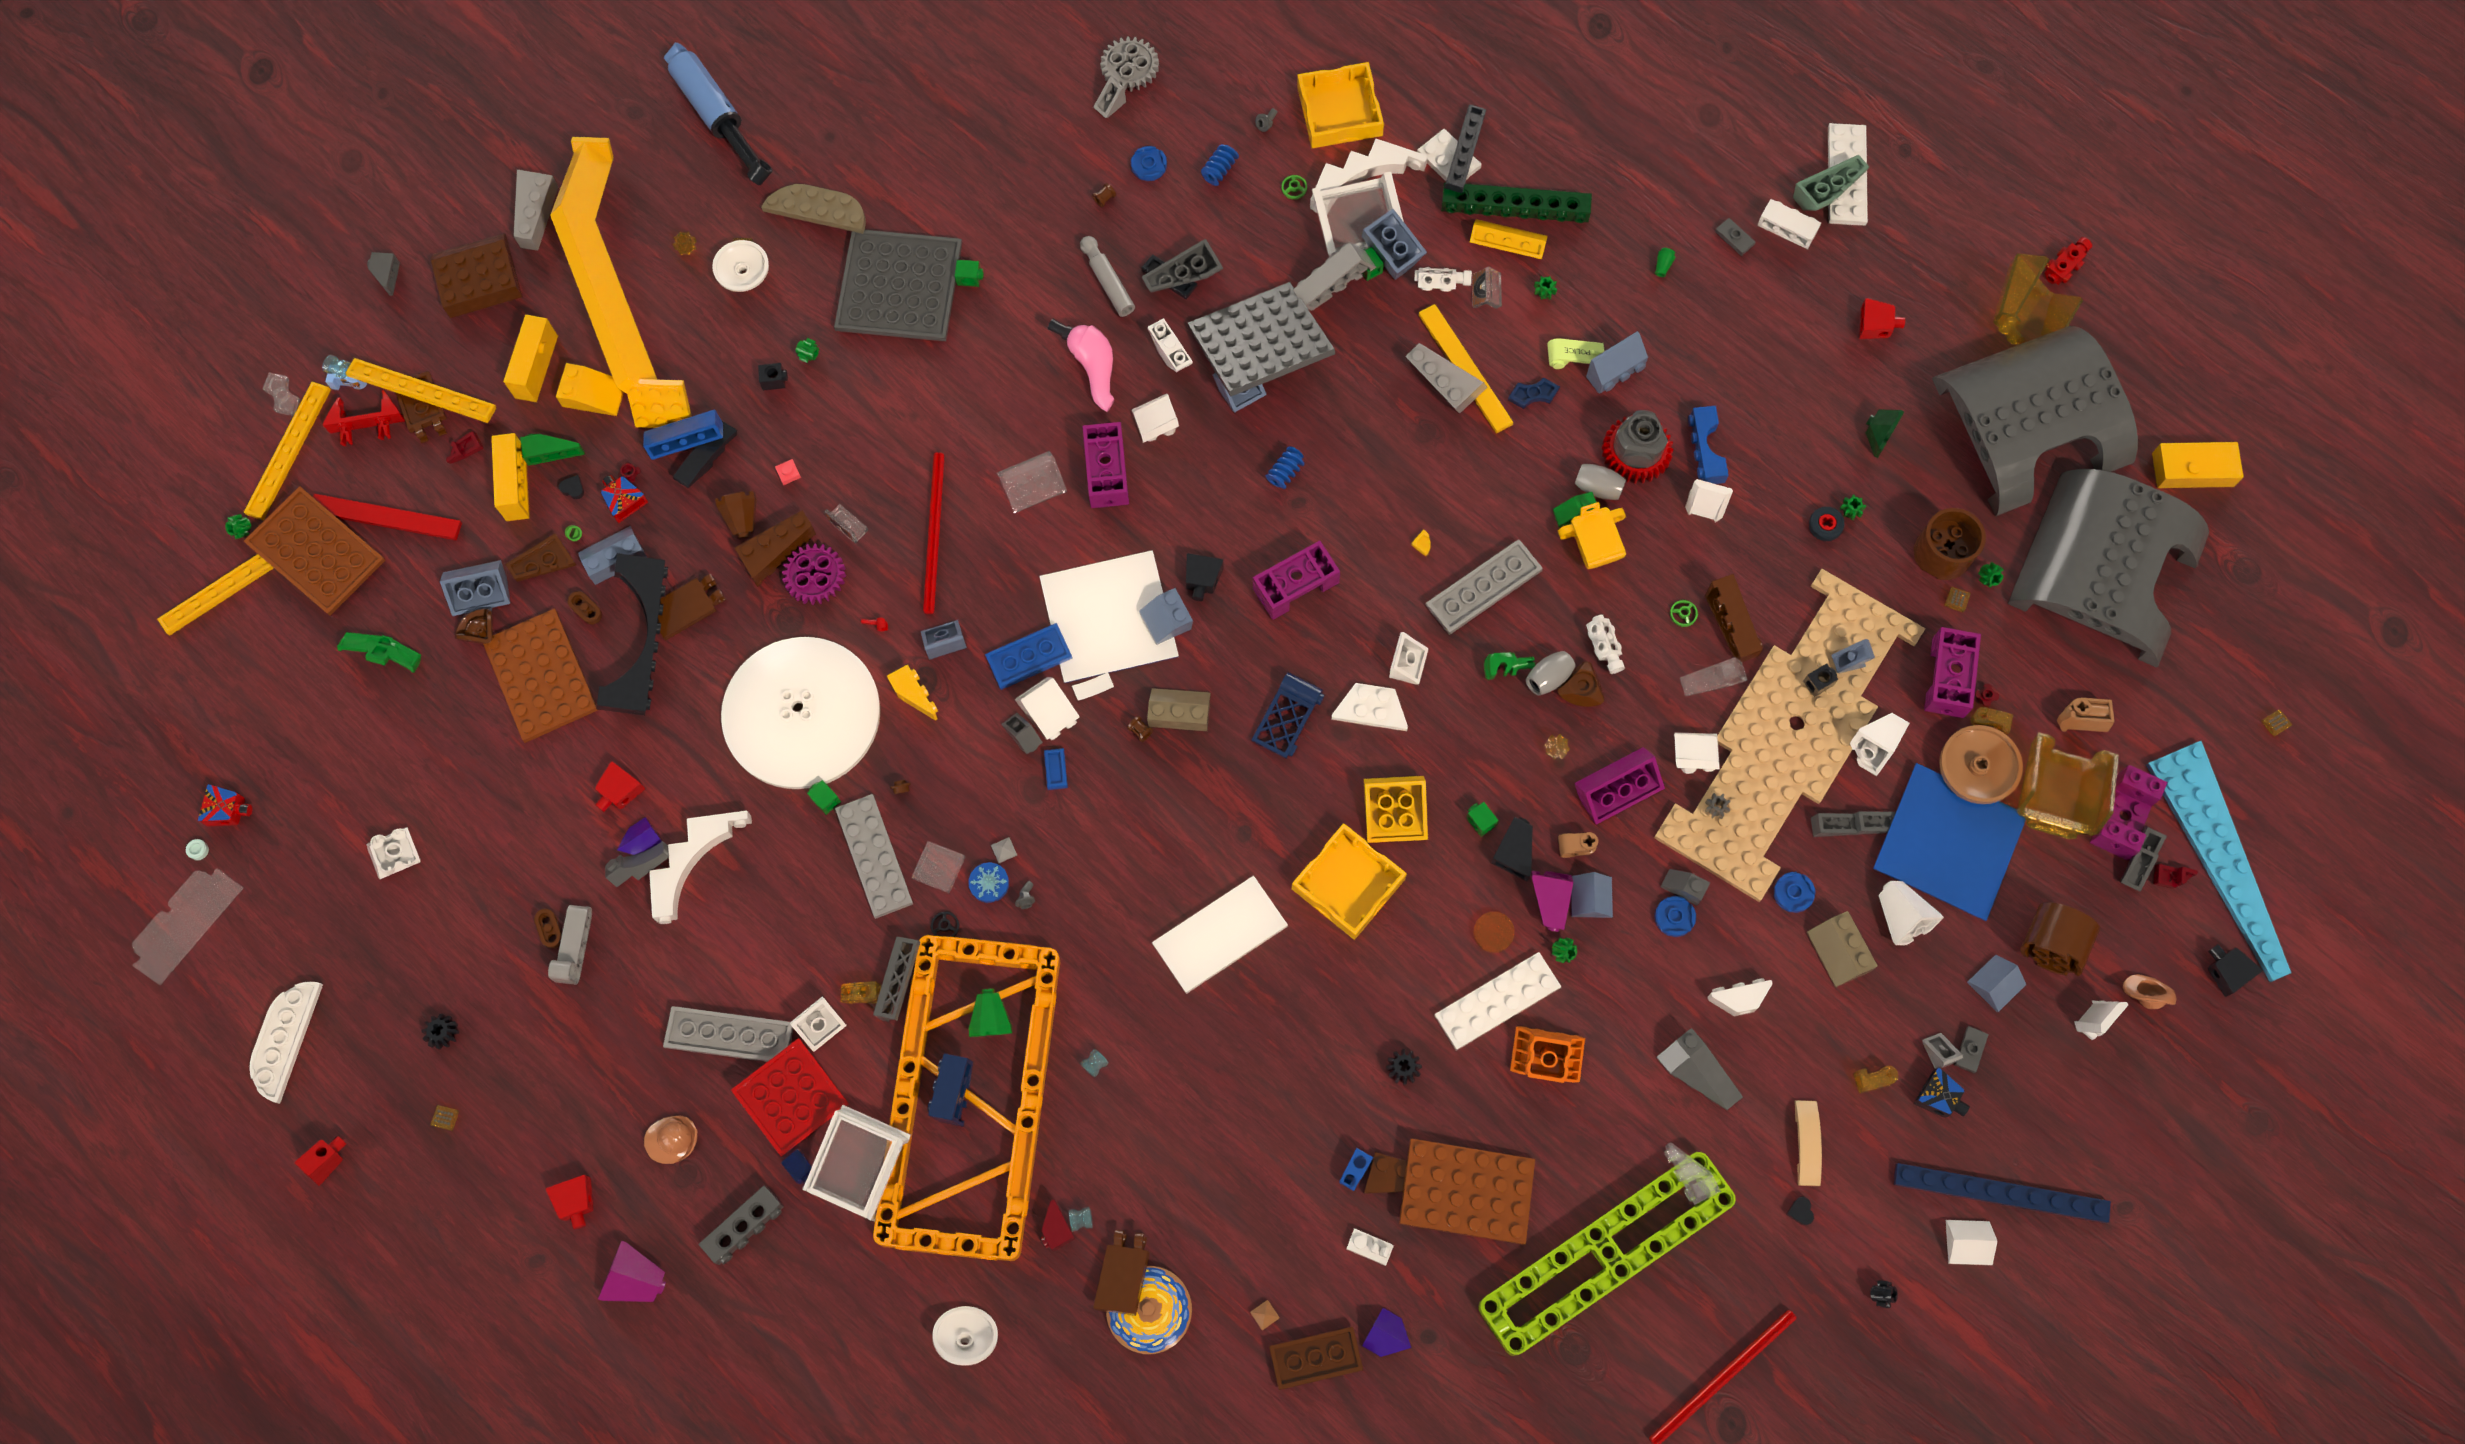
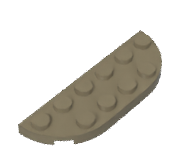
M793 184L775 191L767 197L761 207L763 212L862 234L866 226L865 214L855 198L846 193L805 184Z

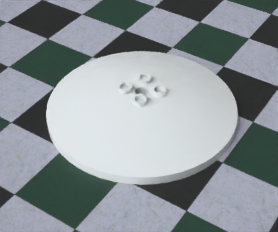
M814 637L790 638L762 648L748 658L734 674L722 703V729L731 753L751 775L776 787L807 789L821 780L827 784L840 778L855 767L864 757L877 733L880 720V700L876 684L870 672L851 651L825 639ZM797 703L803 704V708L799 712L793 711V706Z

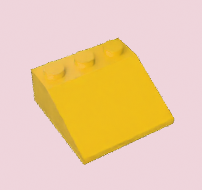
M1424 776L1364 779L1367 843L1428 840L1426 780Z

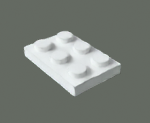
M1443 129L1421 146L1417 152L1427 155V164L1446 181L1458 141ZM1474 156L1466 180L1481 168L1482 164Z

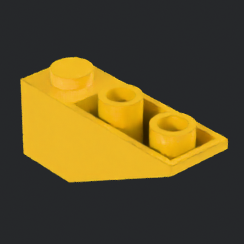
M906 665L887 675L899 699L935 721L938 719L936 716L938 709L933 701L929 703L926 698L929 694L924 685L920 686L917 680L920 678L915 669L910 670L909 666Z

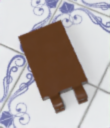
M429 371L413 377L434 384ZM396 393L410 433L415 432L421 443L429 441L424 430L425 427L433 425L439 436L447 434L442 423L443 420L447 419L443 408Z
M711 574L705 576L701 582L695 578L660 599V604H663L662 616L658 615L657 622L661 623L660 633L665 641L716 612L714 606L726 600L720 589L713 592L710 597L706 594V590L717 585Z
M1115 1230L1114 1246L1107 1245L1093 1308L1100 1311L1136 1316L1150 1255L1149 1251L1144 1250L1147 1237H1144L1142 1233H1135L1134 1248L1124 1247L1127 1234H1124V1231Z

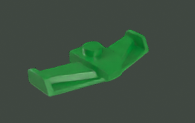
M346 632L337 645L338 651L367 652V661L384 666L391 659L409 669L412 673L416 671L421 660V654L385 635Z

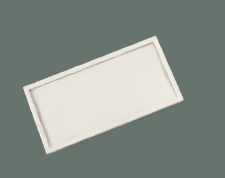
M1252 876L1153 941L1152 944L1187 994L1288 927V924L1256 878Z

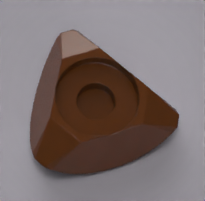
M480 608L466 614L456 628L455 639L480 644L492 641V608Z
M1587 661L1579 665L1558 688L1559 695L1574 705L1592 707L1601 705L1605 700L1592 664Z

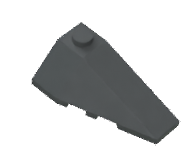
M1204 239L1143 275L1142 279L1149 291L1155 292L1206 279L1222 270L1223 267L1207 240Z
M1692 1028L1656 1057L1669 1074L1679 1078L1692 1089L1694 1088L1704 1094L1706 1098L1725 1110H1728L1743 1098L1709 1048Z

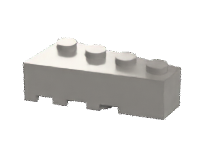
M517 170L514 238L520 248L537 251L539 249L559 188L552 175Z
M1350 242L1343 245L1338 253L1330 256L1321 267L1314 269L1308 278L1301 280L1293 291L1298 298L1302 299L1306 307L1312 311L1332 298L1331 293L1347 288L1346 285L1349 281L1354 279L1357 281L1363 277L1361 273L1367 269L1372 271L1376 266L1365 250Z
M1420 343L1406 355L1407 359L1459 414L1487 388L1484 382Z

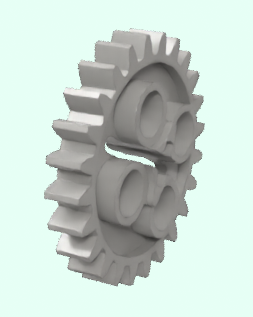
M1127 36L1126 41L1120 38V43L1114 40V46L1107 45L1108 50L1103 51L1104 56H1101L1100 63L1102 75H1105V81L1113 77L1125 90L1129 87L1132 92L1133 87L1140 90V85L1146 87V81L1152 83V78H1156V72L1159 71V59L1154 47L1150 48L1149 42L1144 44L1143 39L1137 42L1136 37H1134L1133 41H1130L1129 36Z

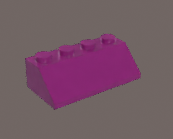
M1644 747L1574 783L1580 801L1596 825L1665 789L1656 758Z

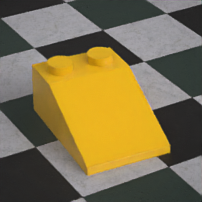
M566 363L556 398L562 407L617 416L624 392L616 387L613 376L585 366Z

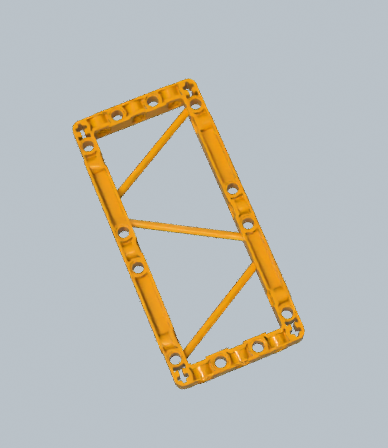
M926 935L919 940L920 946L911 982L889 1124L911 1134L908 1143L903 1144L877 1207L873 1238L880 1246L899 1250L987 1260L1015 1261L1021 1254L1025 1220L1028 1211L1055 1012L1060 958L1057 951L1052 948ZM929 943H931L933 947H929V951L927 952L925 946H928ZM967 947H974L972 954H964ZM1008 951L1015 952L1012 959L1005 958V954ZM1053 956L1054 960H1051V969H1049L1047 959ZM946 960L1037 970L1036 976L997 992L1000 994L1001 999L1033 985H1035L1036 990L1035 1005H1032L1021 1084L1022 1100L1021 1106L1018 1108L1016 1125L967 1088L964 1096L1014 1134L1011 1161L901 1209L922 1067L924 1066L937 1077L939 1074L938 1066L924 1057L928 1031L973 1012L975 1002L930 1021L938 961ZM923 963H931V966L928 970H921V966ZM1046 975L1053 977V980L1048 984L1042 982ZM908 1064H915L913 1072L907 1073L905 1071ZM1031 1077H1038L1039 1082L1035 1086H1030L1028 1084ZM902 1105H908V1112L900 1114L899 1108ZM1026 1118L1033 1119V1125L1029 1128L1023 1127V1121ZM887 1140L884 1161L892 1144L890 1140ZM1009 1171L1006 1193L1007 1208L1006 1214L1003 1215L1001 1236L998 1239L974 1234H950L938 1230L898 1227L899 1219ZM886 1210H892L893 1215L891 1219L884 1220L883 1213ZM1013 1223L1018 1224V1232L1016 1234H1009V1226ZM881 1224L887 1225L886 1233L889 1235V1238H885L884 1242L880 1235H884L885 1227L881 1226ZM928 1235L931 1236V1244L927 1247L922 1246V1238ZM1007 1237L1013 1240L1018 1239L1017 1242L1013 1241L1012 1247L1016 1251L1012 1252L1011 1256L1005 1251L1010 1248L1011 1244L1009 1240H1006ZM972 1240L974 1243L973 1249L964 1251V1243Z

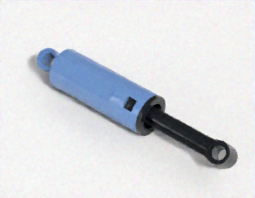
M675 42L664 56L665 61L668 63L670 75L711 133L716 138L726 137L747 166V176L757 185H762L773 172L771 166L758 158L740 133L738 128L741 125V117L697 55Z

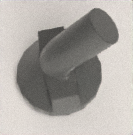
M1272 108L1268 115L1258 114L1255 119L1256 127L1262 132L1268 131L1272 127V120L1278 113L1277 110Z
M1027 881L1021 889L1019 898L1015 902L1016 907L1028 909L1035 902V898L1029 895L1034 886L1032 882Z

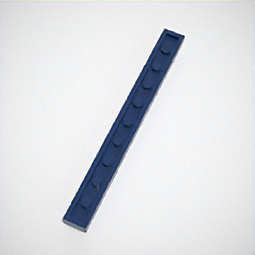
M1900 1163L1895 1165V1186L2101 1223H2109L2111 1201Z

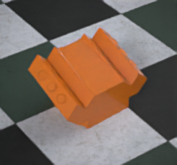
M1524 1026L1516 1027L1510 1071L1527 1075L1531 1078L1564 1083V1081L1580 1082L1585 1038L1578 1035L1530 1029Z

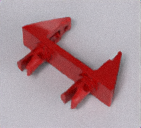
M382 390L381 412L346 417L344 402L338 397L327 414L323 426L329 433L340 432V445L346 446L347 442L353 445L352 430L378 426V438L384 440L386 435L390 439V424L405 422V419L390 397Z

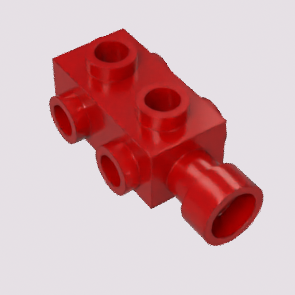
M2081 237L2075 244L2071 243L2067 248L2064 246L2058 252V258L2056 260L2052 258L2045 266L2047 270L2044 274L2047 281L2051 284L2056 283L2058 286L2062 282L2066 284L2073 276L2071 272L2074 269L2078 271L2084 265L2083 259L2092 248L2091 241Z

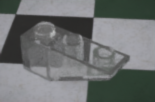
M1734 657L1680 677L1685 696L1729 687L1746 681L1747 677L1742 662Z
M1670 1142L1665 1146V1156L1669 1162H1673L1676 1168L1674 1170L1679 1182H1683L1686 1188L1684 1190L1685 1195L1690 1202L1693 1201L1694 1205L1721 1192L1709 1170Z

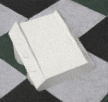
M1168 394L1132 409L1143 443L1156 440L1157 436L1161 434L1166 436L1175 433L1176 427H1179Z
M1696 479L1685 506L1688 515L1692 513L1710 518L1716 523L1723 518L1733 490Z
M1674 734L1677 768H1681L1686 774L1693 773L1696 769H1703L1706 772L1720 769L1717 734Z
M407 827L393 830L387 836H373L370 843L366 844L379 879L420 863V858Z
M2092 1000V1006L2079 1021H2074L2077 1032L2084 1033L2091 1040L2101 1036L2128 1006L2127 1002Z

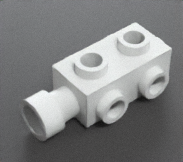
M1419 268V270H1415L1414 281H1418V288L1430 291L1433 288H1438L1441 291H1451V289H1456V283L1463 284V286H1471L1472 271L1456 272V269Z
M1603 615L1593 617L1592 621L1586 624L1588 636L1594 645L1596 656L1599 660L1608 661L1607 667L1610 674L1624 670L1623 661L1619 659V656L1622 655V647L1616 639L1614 626Z

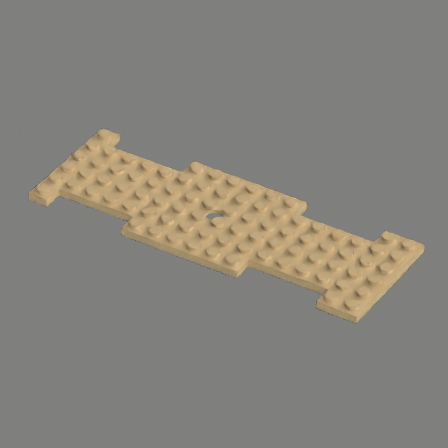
M1821 569L1811 587L1828 597L1792 655L1775 645L1773 646L1718 734V744L1731 753L1696 810L1692 814L1675 803L1654 837L1758 902L1762 900L1781 868L1763 856L1800 795L1806 796L1817 804L1822 801L1852 751L1851 740L1860 728L1869 723L1878 708L1877 705L1861 695L1896 637L1915 646L1925 630L1919 624ZM1868 639L1875 658L1865 662L1866 667L1837 673L1831 655L1859 641ZM1827 663L1829 667L1836 671L1838 681L1833 687L1814 697L1803 680L1809 673ZM1818 676L1821 682H1826L1824 677ZM1800 717L1804 722L1803 729H1792L1789 722L1790 718ZM1713 793L1716 796L1724 794V798L1731 801L1727 805L1731 810L1729 813L1724 812L1722 819L1719 816L1711 818L1710 812H1705L1706 808L1709 807L1705 802L1707 799L1712 800L1711 796Z

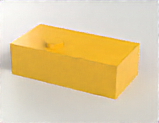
M525 315L503 381L515 399L537 402L558 338L547 318Z
M515 433L492 436L494 505L506 521L529 519L527 463L523 459L521 441Z
M2238 442L2160 443L2152 453L2157 488L2235 487L2243 478Z

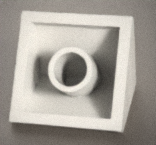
M1400 632L1389 678L1419 684L1428 648L1406 633Z
M823 996L790 1022V1025L813 1052L846 1026Z
M1946 1220L1948 1264L1993 1265L1997 1238L1990 1221Z

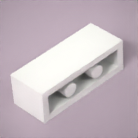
M1770 199L1757 226L1808 249L1821 222L1800 213L1796 209H1791L1779 201Z

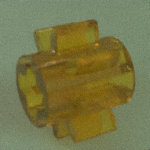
M680 231L677 236L673 237L676 242L673 243L675 250L679 251L680 255L683 253L690 255L693 250H696L694 243L697 241L694 236L691 237L689 231L687 233Z
M1561 734L1556 738L1551 735L1544 744L1546 755L1548 754L1553 760L1558 756L1563 759L1570 750L1567 743L1568 739L1562 737Z

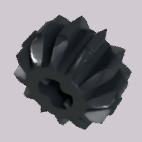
M439 1014L438 1018L431 1016L432 1022H424L427 1028L421 1031L426 1034L423 1040L428 1042L429 1047H436V1049L441 1050L443 1045L447 1048L450 1047V1040L456 1042L453 1036L459 1034V1031L455 1029L458 1024L453 1021L451 1016L445 1017L444 1014Z
M1402 1049L1401 1056L1395 1051L1393 1053L1394 1058H1388V1062L1392 1065H1387L1386 1070L1392 1071L1388 1075L1389 1078H1393L1396 1075V1084H1398L1400 1079H1403V1085L1407 1084V1079L1414 1083L1415 1079L1413 1076H1420L1417 1070L1421 1069L1422 1065L1415 1064L1420 1059L1418 1056L1413 1059L1411 1058L1413 1051H1410L1407 1056L1405 1055V1049ZM1399 1064H1407V1069H1405V1072L1400 1070L1401 1066Z

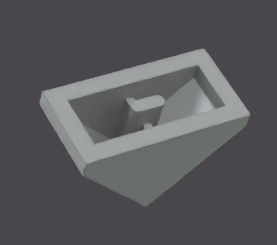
M1110 77L1094 108L1105 118L1110 117L1126 103L1125 88L1113 77Z
M1942 1033L1922 1040L1935 1069L1938 1067L1941 1069L1954 1064L1963 1058V1055Z

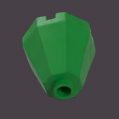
M994 989L982 990V994H977L969 1026V1037L1011 1034L1012 1024L1000 994L994 993Z

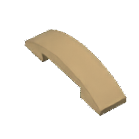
M1795 1100V1122L1798 1125L1799 1164H1797L1798 1186H1820L1822 1147L1817 1101Z

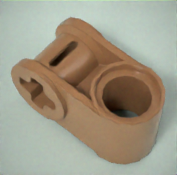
M1592 832L1559 835L1560 856L1562 858L1593 854L1598 845L1597 836ZM1585 841H1589L1592 844L1591 847H1588Z

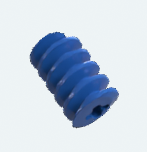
M1219 145L1213 156L1209 158V161L1201 169L1203 178L1211 185L1218 186V181L1223 180V176L1227 174L1226 170L1231 169V165L1235 163L1234 159L1237 160L1239 154L1228 145Z
M1288 446L1286 451L1282 453V457L1278 458L1277 463L1273 465V469H1270L1268 474L1265 475L1267 480L1276 487L1286 489L1287 487L1284 482L1288 484L1291 482L1288 476L1294 478L1296 475L1293 470L1295 472L1300 471L1297 465H1305L1302 460L1304 458L1303 454L1298 449Z

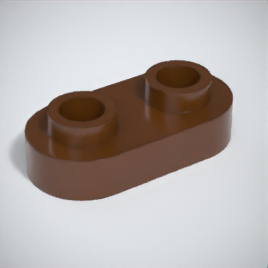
M576 591L568 597L570 608L587 624L593 625L601 620L602 611L583 592ZM592 613H595V616L593 618H590V615Z
M549 909L539 910L535 915L534 922L542 944L550 949L559 947L562 931L555 913ZM549 917V922L545 924L544 920ZM556 936L555 941L550 942V938Z

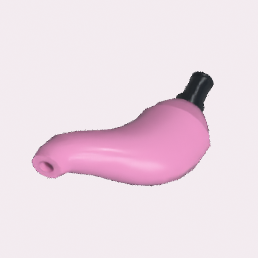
M1053 318L1048 325V330L1062 336V339L1067 341L1070 352L1075 355V359L1083 365L1088 374L1094 402L1102 410L1108 412L1114 402V398L1110 393L1113 353L1108 339L1093 325H1078L1073 328Z

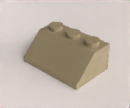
M1152 688L1148 707V727L1207 731L1211 693Z
M1848 911L1806 932L1835 988L1865 975L1877 967L1872 954Z

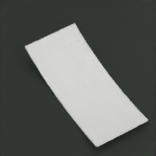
M1108 672L1072 686L1077 700L1094 696L1114 687Z

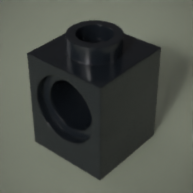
M781 363L758 365L759 383L763 391L785 388L788 374L787 370L783 369Z
M1826 663L1809 673L1803 682L1812 695L1816 697L1833 687L1838 678L1836 671ZM1818 676L1824 677L1826 682H1821Z

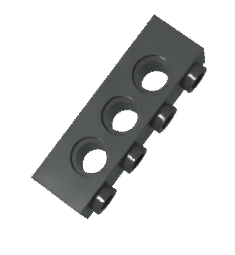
M764 1185L698 1245L715 1264L720 1265L722 1263L724 1265L733 1257L732 1253L734 1251L744 1248L749 1243L748 1239L753 1234L757 1235L766 1227L765 1223L770 1219H776L782 1213L781 1209L784 1205ZM758 1207H763V1215L756 1218L755 1210ZM746 1221L747 1229L744 1232H739L738 1227L740 1223ZM726 1236H730V1245L723 1247V1239Z

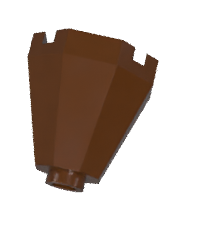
M749 491V495H745V492H737L721 496L722 500L716 498V507L732 534L738 536L739 539L750 537L749 533L754 532L757 505L756 493Z

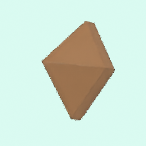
M1268 1300L1250 1312L1261 1330H1264L1280 1318Z

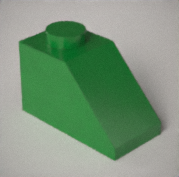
M1593 492L1574 496L1555 507L1553 513L1558 527L1571 524V520L1574 517L1580 516V509L1582 507L1596 503Z

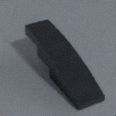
M723 422V438L696 446L674 474L673 479L687 488L692 486L713 467V461L725 451V445L737 436V430Z

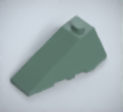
M1858 154L1796 183L1793 199L1802 210L1817 211L1832 204L1869 169V166Z

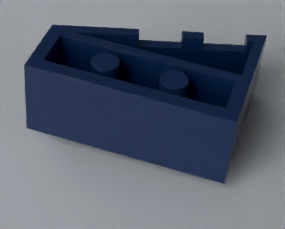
M949 1054L943 1055V1059H940L938 1064V1078L933 1084V1098L928 1103V1116L942 1123L964 1127L965 1120H961L962 1108H967V1101L964 1100L966 1088H970L973 1061L965 1057Z

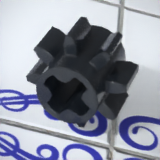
M1878 1280V1285H1873L1871 1288V1299L1873 1302H1876V1306L1891 1308V1303H1896L1898 1298L1897 1288L1892 1286V1282Z

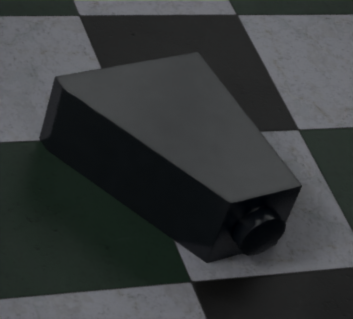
M1514 817L1491 864L1526 882L1531 875L1533 826L1530 825L1529 821L1521 817L1519 819Z

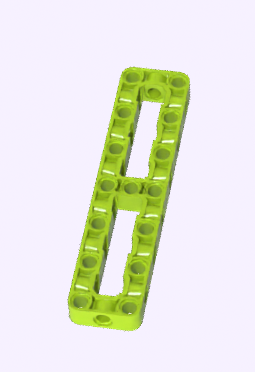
M1702 1152L1693 1153L1484 1297L1479 1303V1312L1509 1355L1517 1356L1522 1354L1732 1208L1736 1201L1735 1194L1706 1154ZM1693 1159H1699L1702 1162V1169L1694 1167ZM1694 1180L1706 1198L1623 1255L1612 1239V1236ZM1660 1182H1664L1667 1184V1193H1663L1660 1191ZM1720 1194L1727 1197V1205H1722L1719 1202L1718 1197ZM1625 1206H1631L1634 1209L1632 1217L1625 1214ZM1685 1218H1690L1693 1221L1694 1226L1692 1229L1685 1226ZM1595 1229L1599 1232V1240H1593L1590 1237V1230ZM1651 1242H1656L1659 1245L1660 1250L1658 1253L1651 1251ZM1604 1247L1611 1249V1259L1603 1256L1602 1250ZM1590 1251L1593 1253L1602 1266V1271L1518 1328V1326L1516 1327L1506 1313V1309ZM1557 1253L1565 1256L1564 1264H1558L1555 1261ZM1616 1266H1622L1624 1268V1277H1619L1616 1275ZM1522 1277L1530 1280V1288L1525 1289L1520 1285ZM1581 1290H1587L1590 1293L1589 1301L1581 1299ZM1487 1301L1495 1304L1496 1310L1494 1313H1489L1485 1310V1303ZM1547 1314H1552L1555 1317L1556 1322L1553 1326L1546 1323L1545 1316ZM1512 1338L1520 1341L1521 1346L1519 1350H1513L1510 1347V1340Z

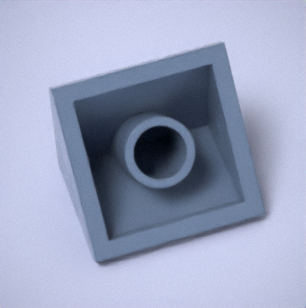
M958 620L921 631L929 660L967 648Z
M1596 872L1572 876L1571 917L1612 918V877Z
M1998 955L1993 956L1967 981L1996 1012H1999L2026 986L2018 965Z

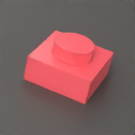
M793 459L775 466L783 485L801 478Z

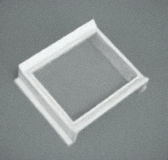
M1391 172L1384 173L1378 179L1323 191H1320V187L1312 189L1329 257L1338 253L1343 245L1350 242L1362 249L1370 248L1361 237L1363 230L1391 209H1394L1403 220Z
M842 1105L841 1109L836 1110L803 1190L875 1222L876 1210L903 1144L909 1142L911 1134Z

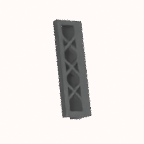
M896 937L873 1015L888 1022L890 1020H898L920 941Z

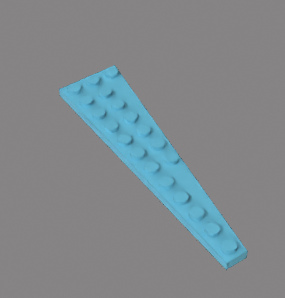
M2202 741L2148 763L2146 766L2151 775L2168 782L2163 793L2165 800L2269 982L2290 974L2291 970Z

